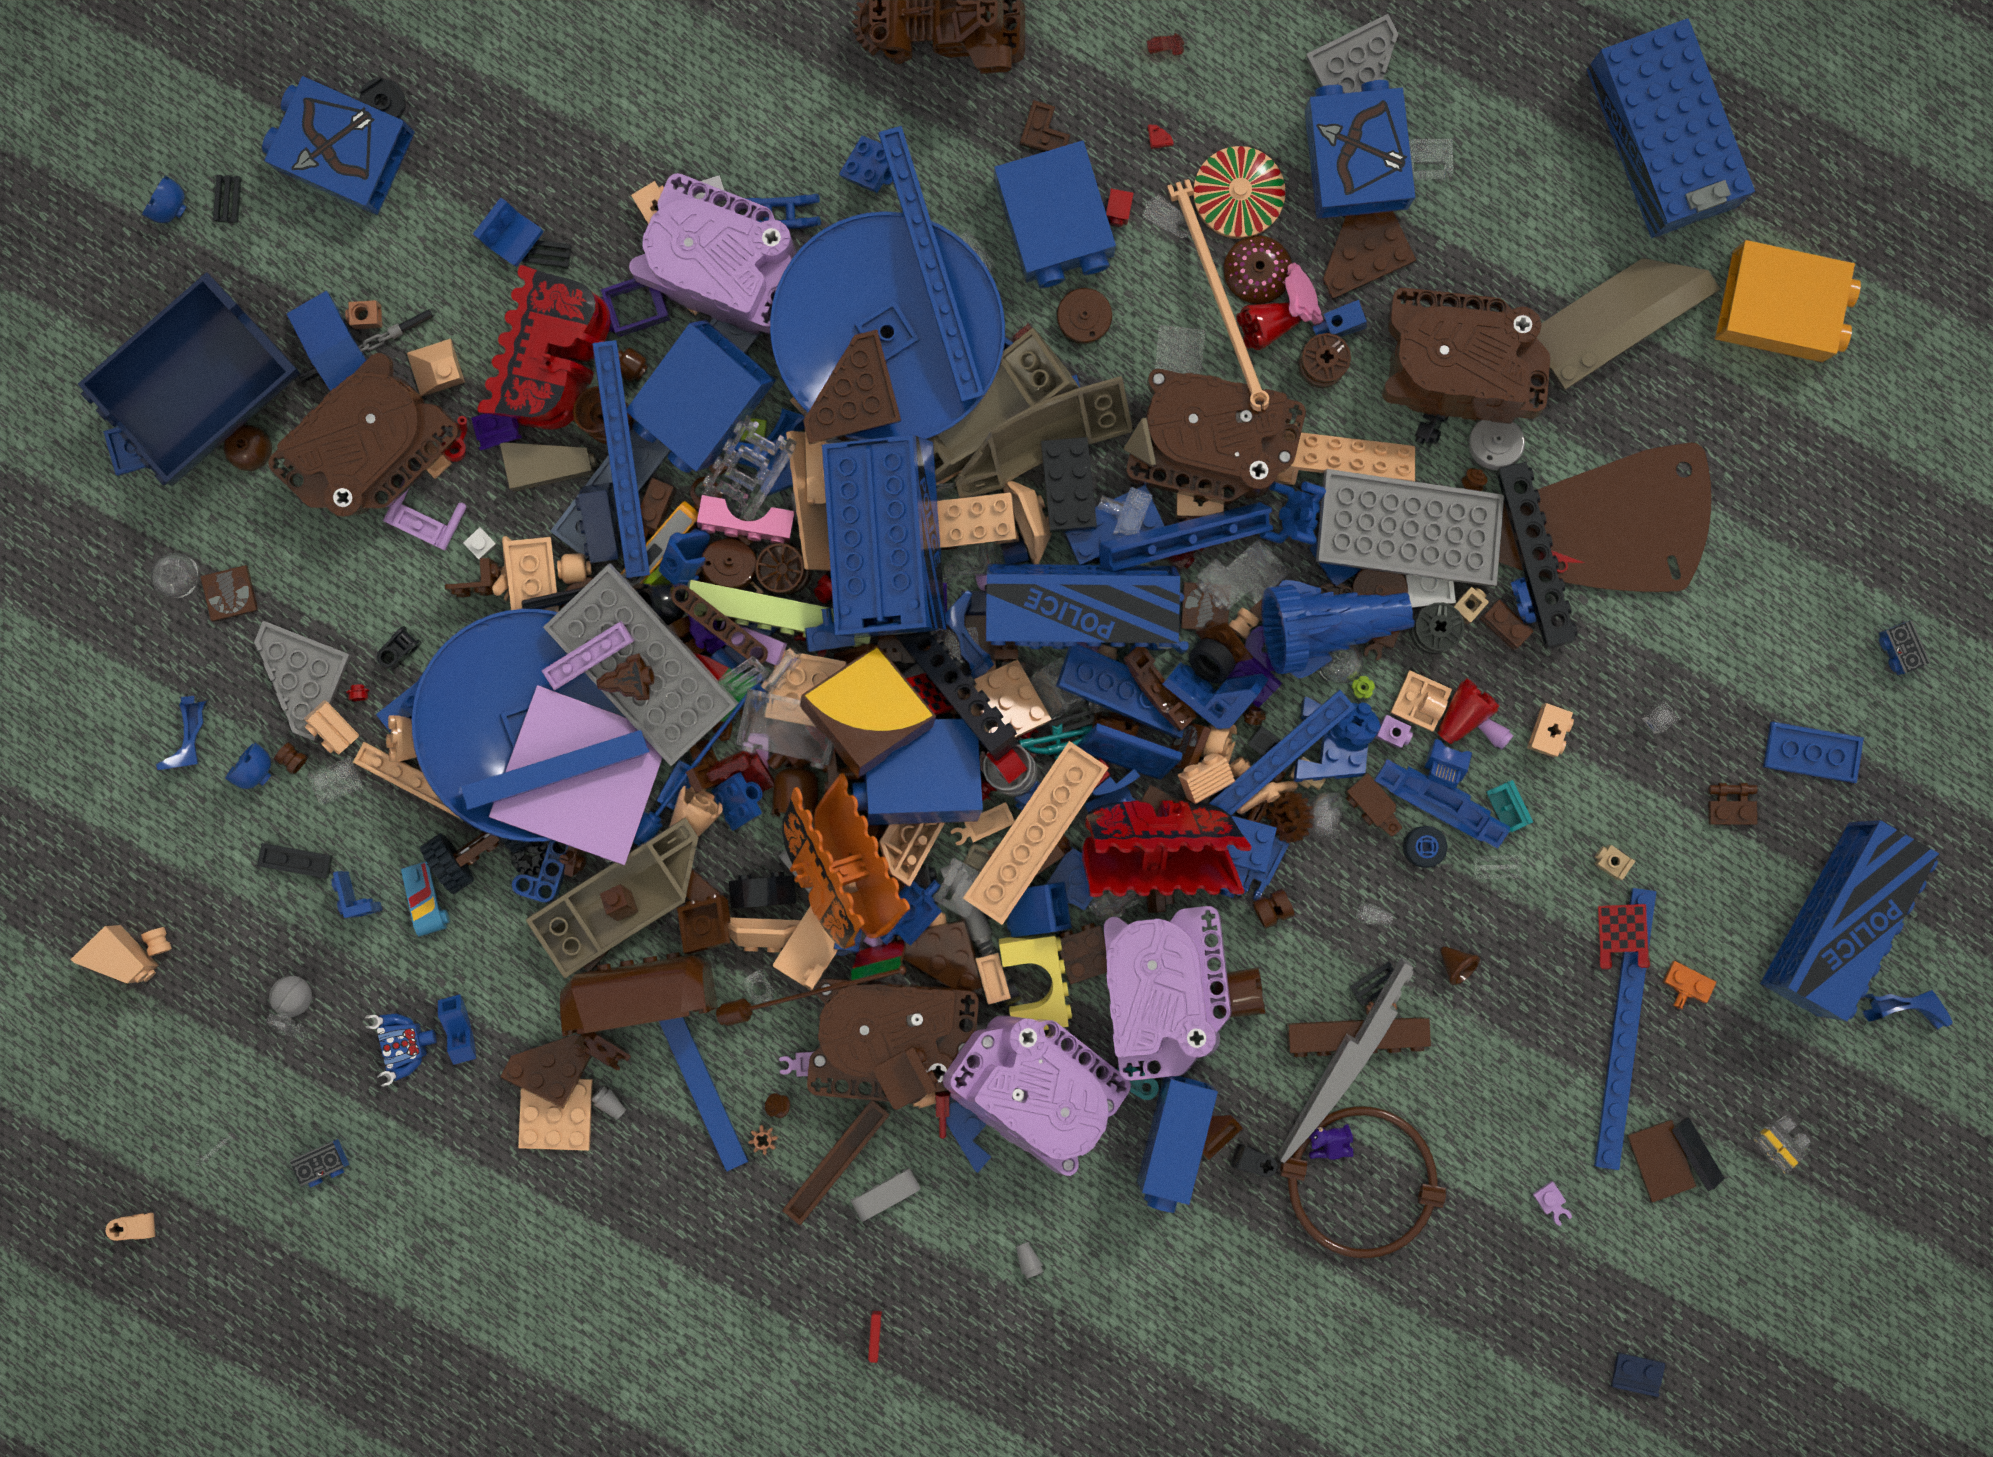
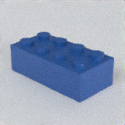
M1146 485L1095 507L1096 529L1065 531L1063 534L1077 565H1087L1100 559L1099 543L1164 527V524Z

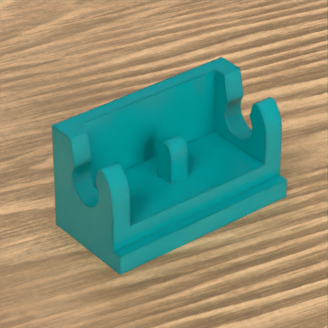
M1513 780L1486 791L1499 820L1510 826V832L1533 823Z

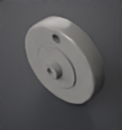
M1480 420L1471 430L1468 438V448L1471 456L1479 465L1487 469L1498 470L1518 462L1525 448V438L1522 430L1515 422L1506 424Z

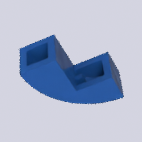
M461 994L438 1000V1018L447 1034V1052L453 1065L476 1059L473 1032Z

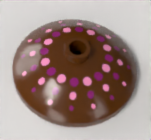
M1250 236L1238 241L1228 252L1224 262V278L1228 288L1239 299L1252 304H1264L1277 299L1285 292V278L1289 276L1287 274L1288 265L1292 264L1287 250L1278 241L1267 236ZM1256 263H1262L1264 268L1261 270L1257 269Z

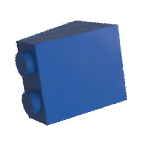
M1065 882L1027 887L1008 916L1007 928L1011 933V937L1057 932L1072 928Z

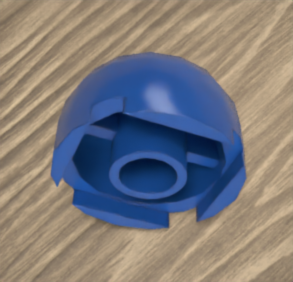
M165 175L151 196L149 205H146L142 215L157 223L171 222L175 216L181 218L187 207L183 205L185 194L181 186Z
M256 742L251 744L239 757L236 765L231 767L225 779L243 789H251L258 784L263 786L271 776L268 773L271 767L269 754Z

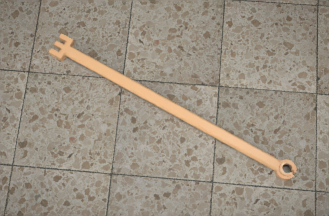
M1184 180L1185 189H1183L1181 182L1175 183L1177 188L1175 192L1171 184L1167 185L1171 201L1178 200L1194 241L1250 390V405L1254 410L1261 411V405H1257L1256 402L1262 401L1264 403L1262 410H1265L1269 406V395L1261 389L1189 196L1193 195V188L1190 180Z

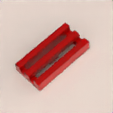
M873 1311L871 1315L869 1362H878L882 1311Z

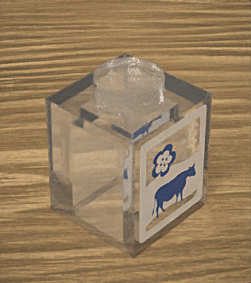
M1665 701L1658 702L1641 716V719L1655 735L1662 734L1680 719Z

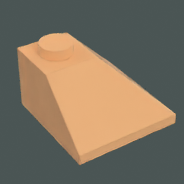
M451 339L407 353L421 397L465 383Z

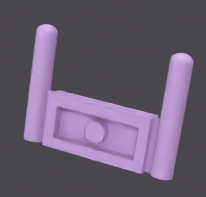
M403 479L399 488L404 485L405 479ZM407 490L389 507L383 521L445 551L466 510V505L458 503L446 526L403 505L402 502L408 492Z

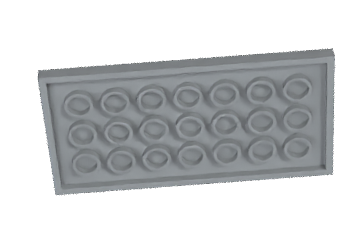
M1332 469L1324 470L1323 487L1326 489V493L1321 500L1316 562L1489 587L1497 586L1504 495Z
M610 563L543 628L569 654L620 621L623 622L634 641L588 669L585 673L597 685L596 680L605 673L615 671L617 665L626 662L628 656L640 653L645 666L652 667L655 677L654 684L649 685V700H636L634 696L624 697L620 692L609 693L601 691L638 731H642L644 738L672 766L739 703Z

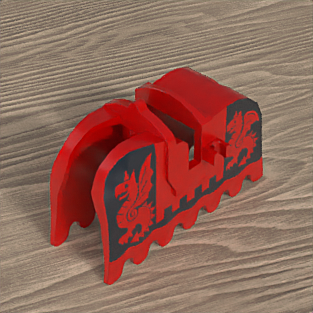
M520 265L518 276L525 281V285L521 288H515L511 292L512 299L519 305L516 310H509L505 314V321L512 326V330L499 335L498 342L505 347V353L495 355L491 363L494 368L498 369L499 374L496 377L488 378L485 382L486 389L492 392V398L480 401L477 410L479 413L517 418L519 426L554 430L565 427L574 421V403L578 396L587 389V385H591L594 377L592 370L569 359L572 358L584 362L594 359L592 343L605 342L611 322L610 312L606 302L582 283Z
M1130 801L1105 804L1091 810L1086 815L1085 827L1090 830L1091 836L1085 839L1083 844L1082 862L1091 897L1102 896L1104 890H1109L1114 895L1120 897L1125 896L1127 890H1134L1140 896H1148L1152 889H1156L1160 894L1166 896L1172 895L1174 889H1180L1187 895H1195L1199 888L1204 889L1211 895L1219 894L1221 888H1226L1233 894H1244L1245 890L1227 845H1234L1241 851H1250L1252 846L1241 833L1231 815L1223 809L1201 802L1194 804L1193 802L1179 801V803L1162 801L1156 816L1151 804Z

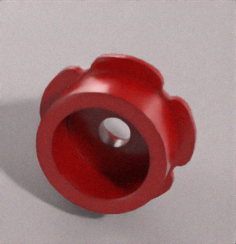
M358 684L350 686V690L346 691V694L349 695V701L368 700V692L370 690L365 689L364 685Z

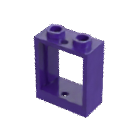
M633 278L601 289L603 297L600 298L606 302L610 312V331H615L619 338L671 320L662 292L649 287L658 315L621 327L611 298L646 286L638 283Z

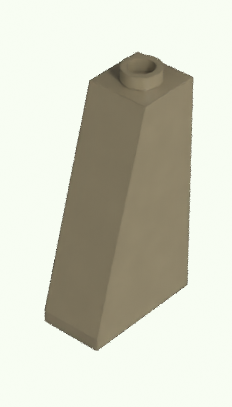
M500 443L509 488L513 492L595 473L593 467H597L595 454H590V451L583 447Z

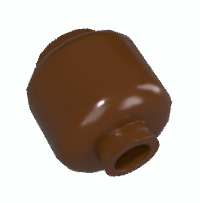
M627 348L624 352L619 350L618 355L622 378L629 383L634 380L638 382L648 368L645 365L646 358L632 348Z

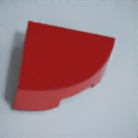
M1157 125L1147 126L1151 149L1174 145L1171 135Z

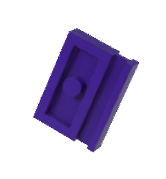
M481 414L471 418L476 438L481 445L479 447L480 450H487L499 446L500 443H508L522 438L518 433L517 428H519L517 418L492 414Z
M1254 656L1252 659L1238 662L1227 677L1232 678L1261 673L1269 679L1252 702L1257 707H1260L1282 684Z

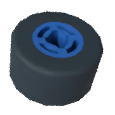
M1430 826L1414 828L1408 832L1403 842V851L1407 860L1413 865L1422 868L1434 867L1441 863L1446 856L1448 848L1443 833Z

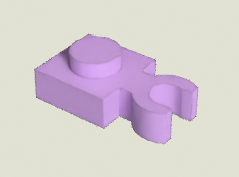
M796 1052V1059H792L789 1056L780 1057L779 1061H787L789 1063V1068L780 1070V1073L789 1074L792 1070H796L797 1077L808 1076L809 1059L813 1052Z
M1553 1181L1533 1193L1545 1214L1553 1212L1552 1218L1557 1225H1562L1559 1221V1215L1565 1213L1568 1219L1572 1218L1571 1213L1561 1207L1566 1200Z

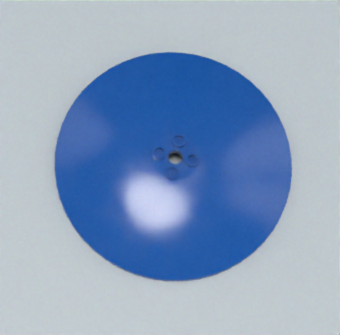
M872 212L838 221L813 236L791 259L782 274L774 295L770 317V335L772 350L780 375L790 393L807 413L847 349L853 336L873 330H878L901 422L846 435L845 437L859 441L913 434L929 439L959 423L983 399L981 397L963 403L960 401L903 213ZM931 221L985 396L993 383L1003 355L1005 320L1000 294L989 270L977 253L955 233ZM883 327H890L894 335L886 339L881 336L880 330Z
M516 609L503 611L479 619L461 629L437 651L421 677L413 702L411 721L414 750L422 773L433 792L447 808L469 825L493 836L513 841L545 842L552 841V839L490 818L489 815L493 804L465 812L458 789L461 786L505 773L537 685L625 717L610 699L597 688V685L585 672L560 688L553 690L542 670L566 656L567 653L543 628L558 613L550 610Z

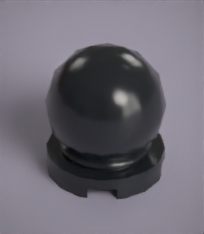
M666 583L634 585L635 591L667 625L683 618L685 615V611L675 605L670 599L669 592L672 585ZM677 590L675 599L677 601L685 600L682 593Z

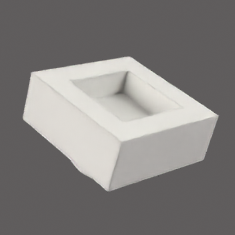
M481 527L463 542L478 559L484 558L497 545Z

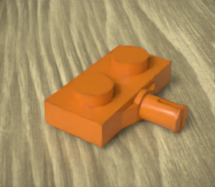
M1672 961L1663 980V983L1673 987L1679 993L1673 1004L1674 1007L1683 1009L1687 997L1707 1003L1716 985V981L1676 961Z

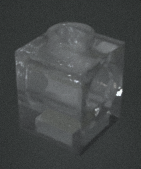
M762 968L740 981L755 1005L760 1002L771 1001L775 998L773 994L777 990ZM757 982H763L766 985L765 994L759 995L755 992L754 985Z

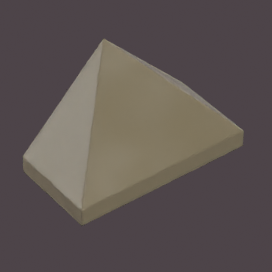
M1142 418L1123 449L1148 466L1154 467L1156 462L1147 418Z

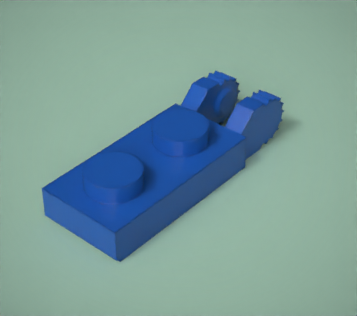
M1274 837L1266 873L1263 874L1249 870L1243 885L1244 895L1248 892L1254 878L1261 883L1255 890L1253 899L1257 900L1261 897L1287 850L1288 843Z

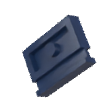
M1617 1352L1611 1386L1659 1397V1388L1662 1383L1665 1363Z

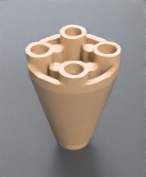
M389 715L388 728L391 729V734L386 736V747L389 748V762H400L416 758L412 739L411 718Z

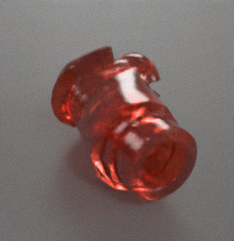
M1175 32L1172 36H1154L1151 40L1146 41L1149 54L1172 49V54L1175 56L1184 52V40Z

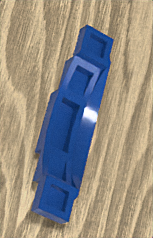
M1386 759L1374 781L1387 787L1395 795L1473 838L1485 841L1496 848H1499L1510 832V826L1490 816L1491 811L1471 801V795L1458 788L1454 790L1427 780L1428 776L1409 766L1407 769H1404Z

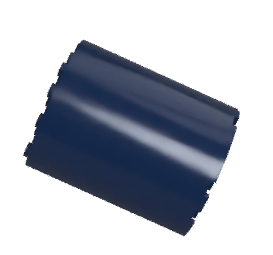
M206 272L81 380L78 385L83 390L81 395L90 404L94 402L98 406L96 412L114 428L118 426L122 430L119 433L121 437L135 448L134 451L141 457L140 461L156 474L154 475L163 486L169 484L173 487L301 373Z

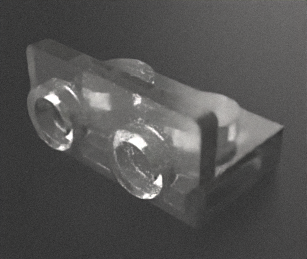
M1217 558L1195 577L1198 580L1196 585L1202 592H1209L1213 597L1211 601L1219 610L1224 609L1227 612L1247 593Z

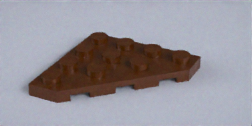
M1394 212L1345 216L1323 277L1332 300L1416 261Z
M878 330L853 336L803 420L809 445L901 422Z

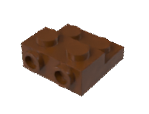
M711 895L706 897L704 901L692 900L686 902L685 906L677 907L683 953L688 955L730 944L727 923H730L731 920L727 899L720 897V895Z
M1094 922L1081 926L1082 931L1073 934V931L1069 930L1059 934L1062 951L1059 952L1062 960H1064L1070 984L1107 972L1105 938L1101 926H1095Z

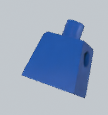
M1357 300L1325 313V321L1312 326L1315 335L1330 333L1343 337L1366 329L1367 321L1360 302ZM1337 320H1340V321L1343 322V323H1342L1340 326H1338V327H1335V326L1333 325V323H1334L1335 321H1337Z

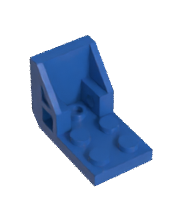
M1180 662L1163 685L1214 727L1225 729L1231 728L1258 696L1269 679L1262 673L1227 678L1216 691L1208 681L1198 677L1191 667Z

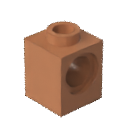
M376 300L348 302L349 309H346L345 315L347 323L352 328H382L380 303ZM362 311H368L367 318L359 320V314Z

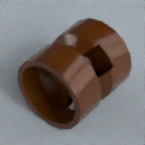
M1282 888L1270 893V898L1268 899L1262 897L1252 902L1264 929L1276 925L1278 919L1285 921L1295 916L1293 907Z

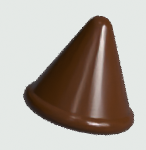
M1443 946L1440 950L1451 985H1458L1464 982L1473 974L1480 963L1478 955H1472Z

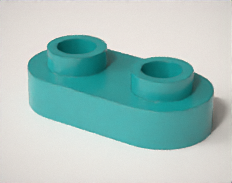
M1132 1064L1125 1068V1071L1131 1073V1077L1133 1072L1142 1071L1137 1067H1133ZM1155 1078L1129 1080L1131 1084L1130 1092L1141 1099H1153L1158 1093L1159 1086ZM1144 1083H1149L1151 1085V1089L1149 1091H1144L1142 1089Z

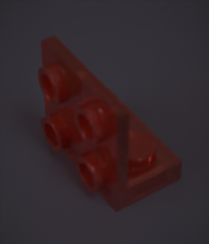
M753 745L715 762L707 772L711 782L718 778L725 781L741 772L746 783L754 782L758 784L762 792L774 787V779Z

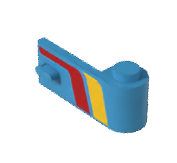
M427 862L401 869L412 923L418 937L446 929L447 923H450L447 910H442L438 905L431 869L428 867Z

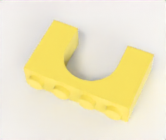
M1055 932L999 939L1003 967L1033 963L1045 968L1052 978L1050 990L1044 998L1034 1003L1009 1006L1010 1016L1033 1020H1053L1062 1027H1069L1068 1019H1072L1070 1005L1065 1004V996H1069L1067 982L1062 983L1061 974H1065L1064 960H1059L1058 951H1062L1060 937H1055ZM1046 1025L1043 1029L1049 1030L1048 1025Z

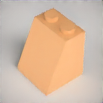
M121 925L105 926L71 958L78 965L124 983L147 982L156 974L154 970L159 966Z

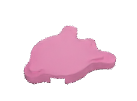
M1296 263L1288 265L1287 274L1289 276L1285 278V286L1289 296V311L1293 317L1300 316L1304 322L1311 320L1314 325L1323 322L1317 295L1310 279Z

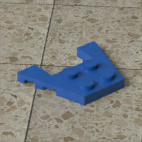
M1304 697L1301 705L1300 719L1305 720L1321 704L1308 697ZM1334 727L1322 736L1320 763L1298 759L1295 763L1294 782L1310 779L1318 781L1323 778L1332 777L1335 779L1362 777L1366 773L1368 744L1355 745L1351 743V739H1348L1346 736L1344 739L1336 733Z
M950 1095V1116L946 1117V1124L973 1169L978 1173L991 1158V1155L973 1141L985 1127L986 1123Z

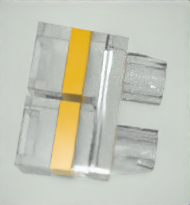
M1784 1116L1777 1122L1770 1121L1767 1127L1751 1137L1752 1141L1766 1154L1774 1166L1785 1174H1788L1807 1155L1804 1151L1811 1144V1140L1802 1132L1794 1138L1788 1134L1797 1126L1789 1116Z

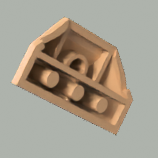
M1011 480L1004 484L1005 488H1003L1004 493L1012 494L1014 519L1032 564H1039L1052 535L1049 530L1048 517H1045L1042 510L1046 507L1042 496H1037L1035 490Z
M945 823L888 825L878 843L882 855L888 861L889 874L908 887L911 886Z
M730 917L731 922L727 924L729 937L737 946L744 947V951L757 952L758 947H767V952H781V948H784L801 920Z

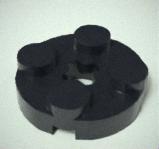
M372 79L360 91L361 95L358 101L398 119L406 108L405 95L402 89L392 80ZM379 97L383 99L388 98L384 107L377 106Z

